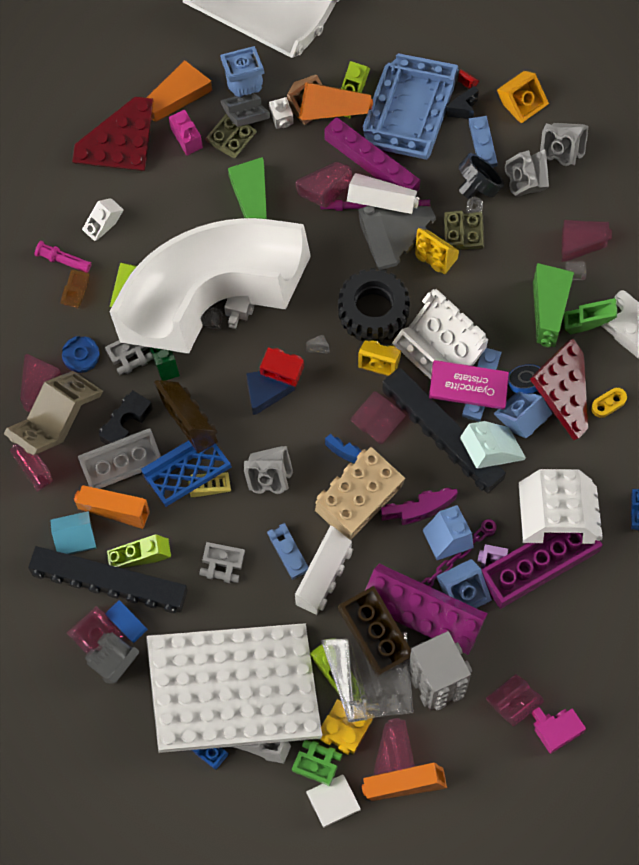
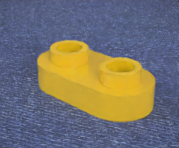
M621 388L611 389L594 400L591 407L592 413L599 418L608 416L624 406L627 394ZM617 397L620 401H615L613 398ZM598 407H603L604 411L598 410Z

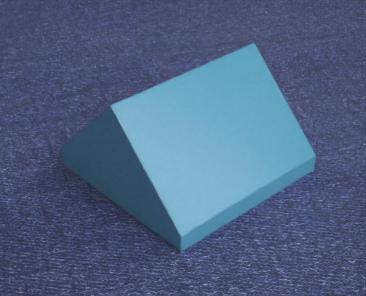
M89 511L51 520V532L57 552L70 555L96 549Z

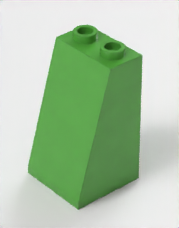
M537 263L533 280L537 343L544 347H555L574 272Z

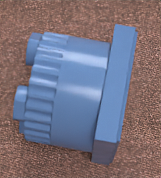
M255 46L220 55L226 73L227 85L235 96L242 97L243 95L258 93L262 89L264 68Z

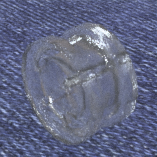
M472 197L467 201L466 210L468 213L482 212L483 202L480 198ZM473 204H477L476 209H472Z

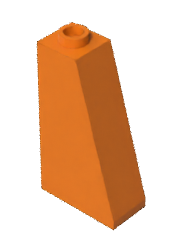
M184 60L146 97L153 98L154 100L151 119L157 122L212 91L211 80Z
M305 82L299 118L301 120L368 114V111L372 109L373 99H371V95Z
M82 485L80 491L76 492L74 498L76 506L80 510L89 511L90 513L141 529L144 528L150 512L146 499Z
M436 763L363 778L364 784H362L364 796L371 801L447 788L444 768Z

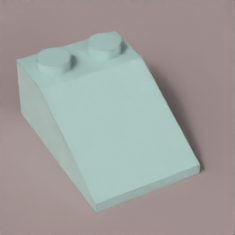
M487 421L470 423L460 437L476 468L522 461L526 458L510 428Z

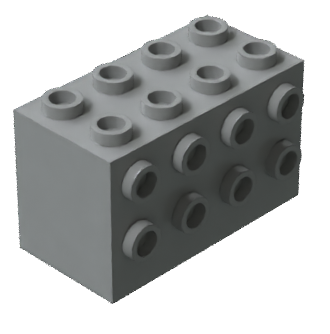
M449 631L411 648L409 670L412 674L411 681L415 689L419 688L421 692L420 699L423 705L428 706L430 710L434 708L436 711L447 706V702L451 700L456 702L464 698L471 677L472 668L468 661L464 662L461 656L463 654L458 642L454 643Z

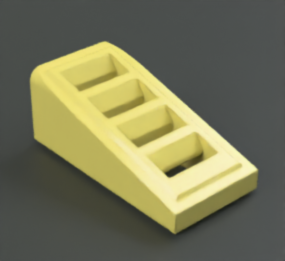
M221 473L213 478L215 487H212V481L210 480L207 482V488H204L203 484L190 492V496L200 497L230 492L229 473ZM197 474V477L202 478L206 474ZM219 479H222L223 487H220Z

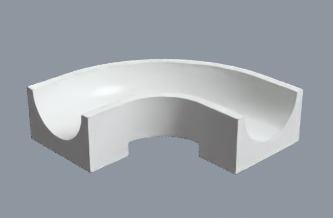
M257 218L224 220L194 228L162 244L139 263L130 274L110 310L120 342L189 353L203 326L201 316L210 306L220 300L234 296H249L251 304L286 309L311 257L304 224Z

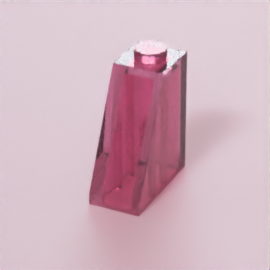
M339 162L330 164L298 179L295 182L298 195L327 208L349 186L353 178L352 170L349 166Z
M564 220L562 227V262L605 248L608 240L612 238V229H609V222Z
M26 354L24 358L20 400L23 408L31 412L44 382L61 376L60 369L29 354Z
M18 444L12 446L10 449L12 457L36 491L53 482L47 466L37 454L27 453Z
M394 718L385 723L374 776L415 767L405 720L400 721V718Z

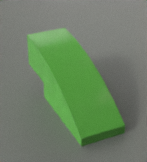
M616 299L580 305L579 309L564 312L565 330L570 335L580 333L617 318Z

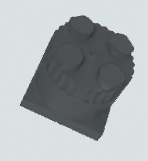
M113 632L110 634L104 633L97 641L99 646L94 650L91 649L86 655V664L103 677L102 680L107 684L116 683L139 654V650L127 645Z

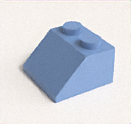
M520 391L506 401L504 410L498 409L494 412V415L504 425L509 427L514 434L523 438L532 435L534 430L552 414L542 396L533 393L523 394Z
M458 505L439 511L423 529V533L436 560L474 548L472 533Z
M472 559L437 576L444 594L477 608L492 601L481 568Z

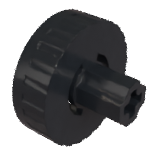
M469 153L458 166L461 174L466 179L459 187V191L467 199L471 200L478 191L488 197H494L504 186V181L500 174L487 161L476 154Z

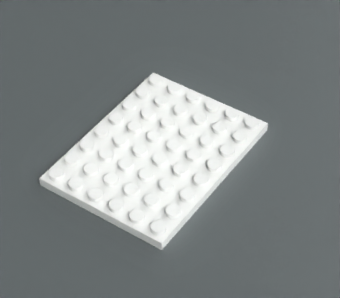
M306 623L147 636L159 753L320 739L322 737Z

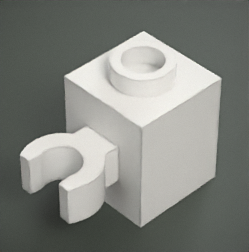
M287 97L269 102L270 113L276 129L287 128L293 124V114Z
M249 296L227 298L225 315L230 316L228 321L230 328L236 329L239 319L247 321L248 316L252 315L254 304L250 303Z

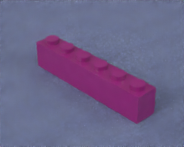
M336 117L324 129L325 140L376 179L416 190L417 192L419 191V178Z

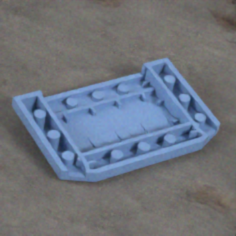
M398 53L396 59L388 63L383 69L373 97L372 109L368 111L363 124L365 139L380 150L427 160L431 155L446 112V105L449 104L457 81L458 65Z

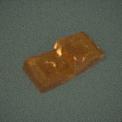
M71 269L60 304L79 308L88 285L89 273Z

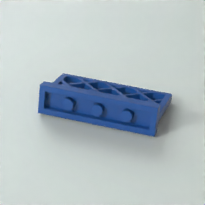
M187 441L141 469L145 480L153 488L165 507L232 467L216 444L209 447H213V455L204 454V451L197 453L190 441ZM198 458L196 465L187 464L189 460ZM202 459L211 460L209 466H200ZM215 460L225 463L219 468L213 467ZM181 468L179 475L171 474L172 470ZM185 469H193V476H184ZM198 470L207 471L204 477H197ZM159 478H165L163 485L155 484L154 481ZM177 479L178 481L176 486H168V480ZM182 480L191 481L190 485L186 488L180 487ZM165 490L174 491L171 497L164 498Z

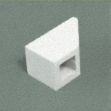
M111 198L100 200L97 202L82 230L94 241H97L117 223L124 209Z

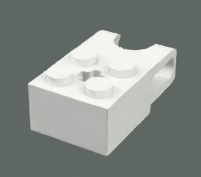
M621 290L615 295L617 306L622 312L617 314V318L601 326L639 359V302L627 292Z

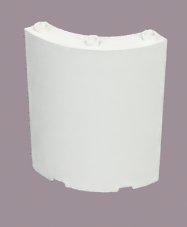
M183 0V3L293 58L301 55L316 35L319 36L321 34L324 23L336 2L340 0Z

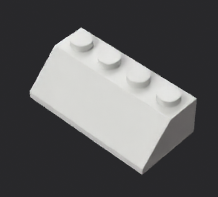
M331 525L295 593L296 605L316 615L319 610H324L327 603L325 599L327 594L333 592L336 586L334 581L337 576H341L345 568L343 565L345 559L349 560L353 553L351 548L352 541Z

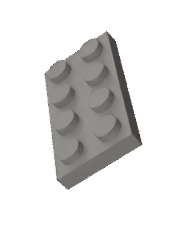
M149 428L79 455L78 459L89 487L100 489L141 473L143 467L157 460L161 455L153 433Z

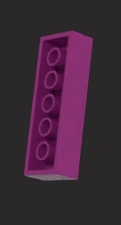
M546 532L544 533L543 543H527L481 569L489 593L498 607L502 609L599 553L603 546L601 541L595 540V544H584L582 542L583 533Z
M378 564L373 570L366 589L372 586L376 588L394 621L430 638L449 631L454 643L458 642L462 652L467 655L472 650L488 614L382 564Z

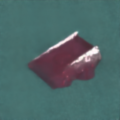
M97 606L91 609L67 632L86 654L91 649L94 650L99 646L97 641L104 633L110 634L113 632L120 639L124 636Z

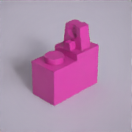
M182 110L170 116V128L186 156L202 149L201 135L187 112Z
M540 707L531 713L536 720L534 723L535 732L550 754L574 740L586 730L573 708L569 711L566 709L562 710L556 715V719L549 714L545 716Z

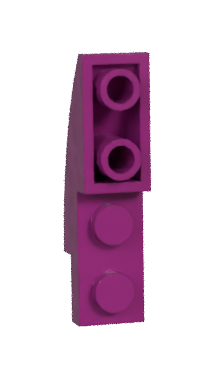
M444 488L439 492L424 491L418 494V502L406 501L401 505L386 504L384 507H381V520L401 518L402 525L427 519L448 507L456 499L457 489Z

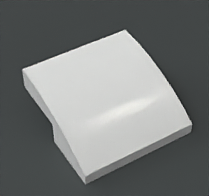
M343 774L334 778L330 786L321 784L306 791L323 828L361 811Z

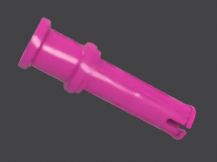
M39 241L35 249V256H42L49 259L50 262L57 261L85 273H88L90 270L91 262L62 252L57 246L51 247L44 244L43 241Z

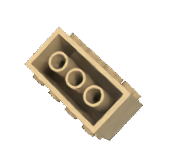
M372 447L367 451L365 449L362 450L357 456L356 462L354 464L350 463L344 469L342 477L337 476L331 482L329 490H323L315 502V511L349 540L401 489L405 477Z

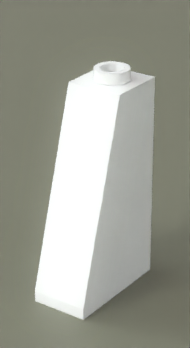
M355 173L349 184L348 202L412 214L414 208L417 209L419 204L416 190Z

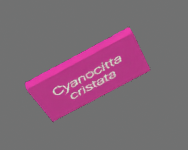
M434 360L429 398L504 410L506 407L509 372Z

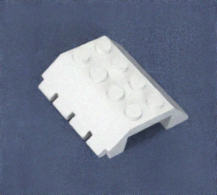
M433 289L422 300L425 305L411 325L402 329L392 342L430 379L434 360L473 366L487 348L488 343L486 334L477 325L473 326V322L464 313L460 314V310L449 300L446 301V297L441 292Z
M539 469L519 482L523 543H543L544 532L583 533L582 542L584 544H595V540H602L597 486L583 472L571 469Z

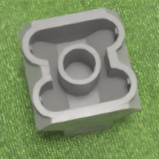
M546 123L542 131L540 151L546 150L547 160L557 159L563 166L575 165L576 158H582L585 154L589 127L584 124L553 123L550 125Z
M545 149L530 156L529 150L521 152L506 161L505 172L511 180L509 184L510 191L516 197L528 193L541 192L549 187Z
M287 446L250 454L249 460L244 461V473L249 490L258 494L264 493L266 490L280 494L284 490L289 489L286 478L292 476L293 469Z

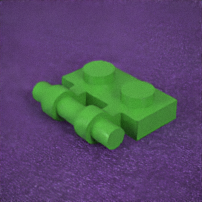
M304 740L302 747L309 750L307 754L299 751L292 767V772L330 786L338 768L331 761L333 759L341 761L343 754L337 752L335 748L321 746L319 742L314 740L312 742ZM315 753L325 755L324 760L314 757Z

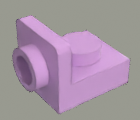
M485 544L484 551H479L478 562H481L480 568H485L486 558L495 562L506 556L508 549Z

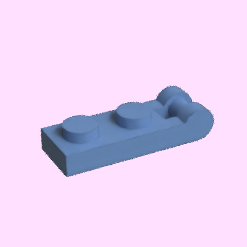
M283 523L279 525V528L267 531L291 579L293 580L305 574L309 567L286 524ZM283 535L285 539L279 542L277 537Z

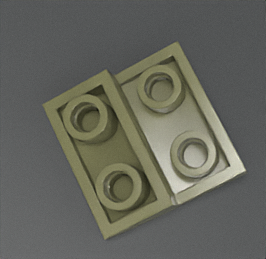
M225 114L205 140L221 152L236 158L257 131L248 124L237 127L228 115Z
M463 211L444 213L445 242L456 249L484 248L482 212L464 214Z

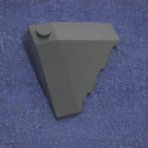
M374 206L358 209L361 229L379 270L397 266L400 263L399 257L403 252L407 254L414 246L413 240L417 237V229L427 230L425 226L429 222L433 224L436 220L431 206H418L417 209L414 208L412 214Z

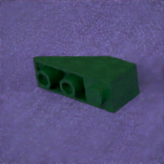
M150 347L161 380L166 381L179 377L180 374L173 352Z

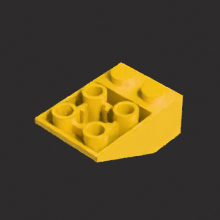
M418 228L415 248L416 257L420 261L430 264L435 271L446 274L458 259L459 250L429 230Z

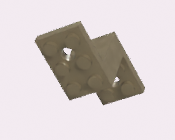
M75 371L45 381L27 420L7 427L4 435L11 442L23 447L27 453L32 455L39 454L63 443L81 405L100 398L103 391Z

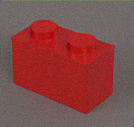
M268 347L260 365V374L296 387L304 369V360L296 354L289 355L281 349Z

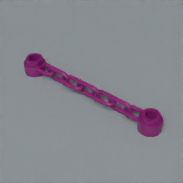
M487 519L482 522L481 528L473 535V544L495 534L497 526L493 520ZM490 524L492 529H487L485 526ZM479 532L483 534L481 538L477 535ZM471 549L467 550L463 555L460 552L455 554L452 559L442 562L436 568V573L432 577L425 578L421 583L424 584L428 580L429 587H432L437 576L442 574V569H440L445 564L450 566L444 572L452 569L453 563L457 559L464 558Z

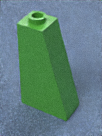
M263 157L228 168L229 179L244 218L267 219Z

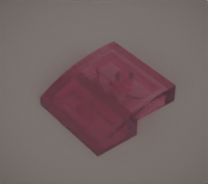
M374 391L350 420L363 432H367L379 444H382L406 415L386 398Z
M517 674L486 698L488 703L513 727L544 702L542 696L531 689L528 683Z

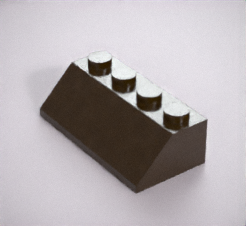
M154 381L163 405L197 453L218 442L216 438L218 432L212 423L209 425L205 412L199 411L198 403L195 399H190L191 395L186 387L182 388L179 382Z
M374 586L338 606L340 614L377 678L410 659L411 648Z

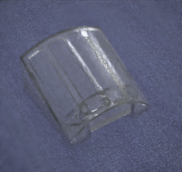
M401 632L407 642L406 632ZM354 636L321 640L348 722L414 713L409 659L377 678Z

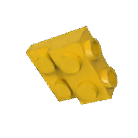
M337 699L321 726L322 737L320 740L328 745H331V743L337 745L338 750L347 755L349 753L354 755L373 718Z

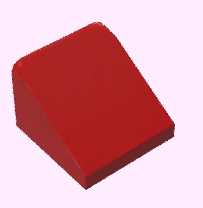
M460 69L458 81L468 89L473 86L476 87L479 80Z

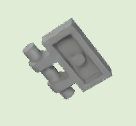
M118 340L105 347L114 365L122 363L123 366L117 368L119 375L132 372V369L140 365L145 366L148 364V361L153 360L151 353L143 355L142 351L148 349L146 346L121 343ZM137 355V359L128 363V358Z
M206 542L202 562L209 564V568H201L199 575L206 576L207 579L211 580L216 578L224 580L226 583H238L240 575L232 574L233 569L241 570L245 549ZM216 565L227 567L226 572L216 571Z

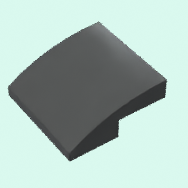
M255 93L221 100V105L226 114L237 127L270 118V112L261 105V98Z

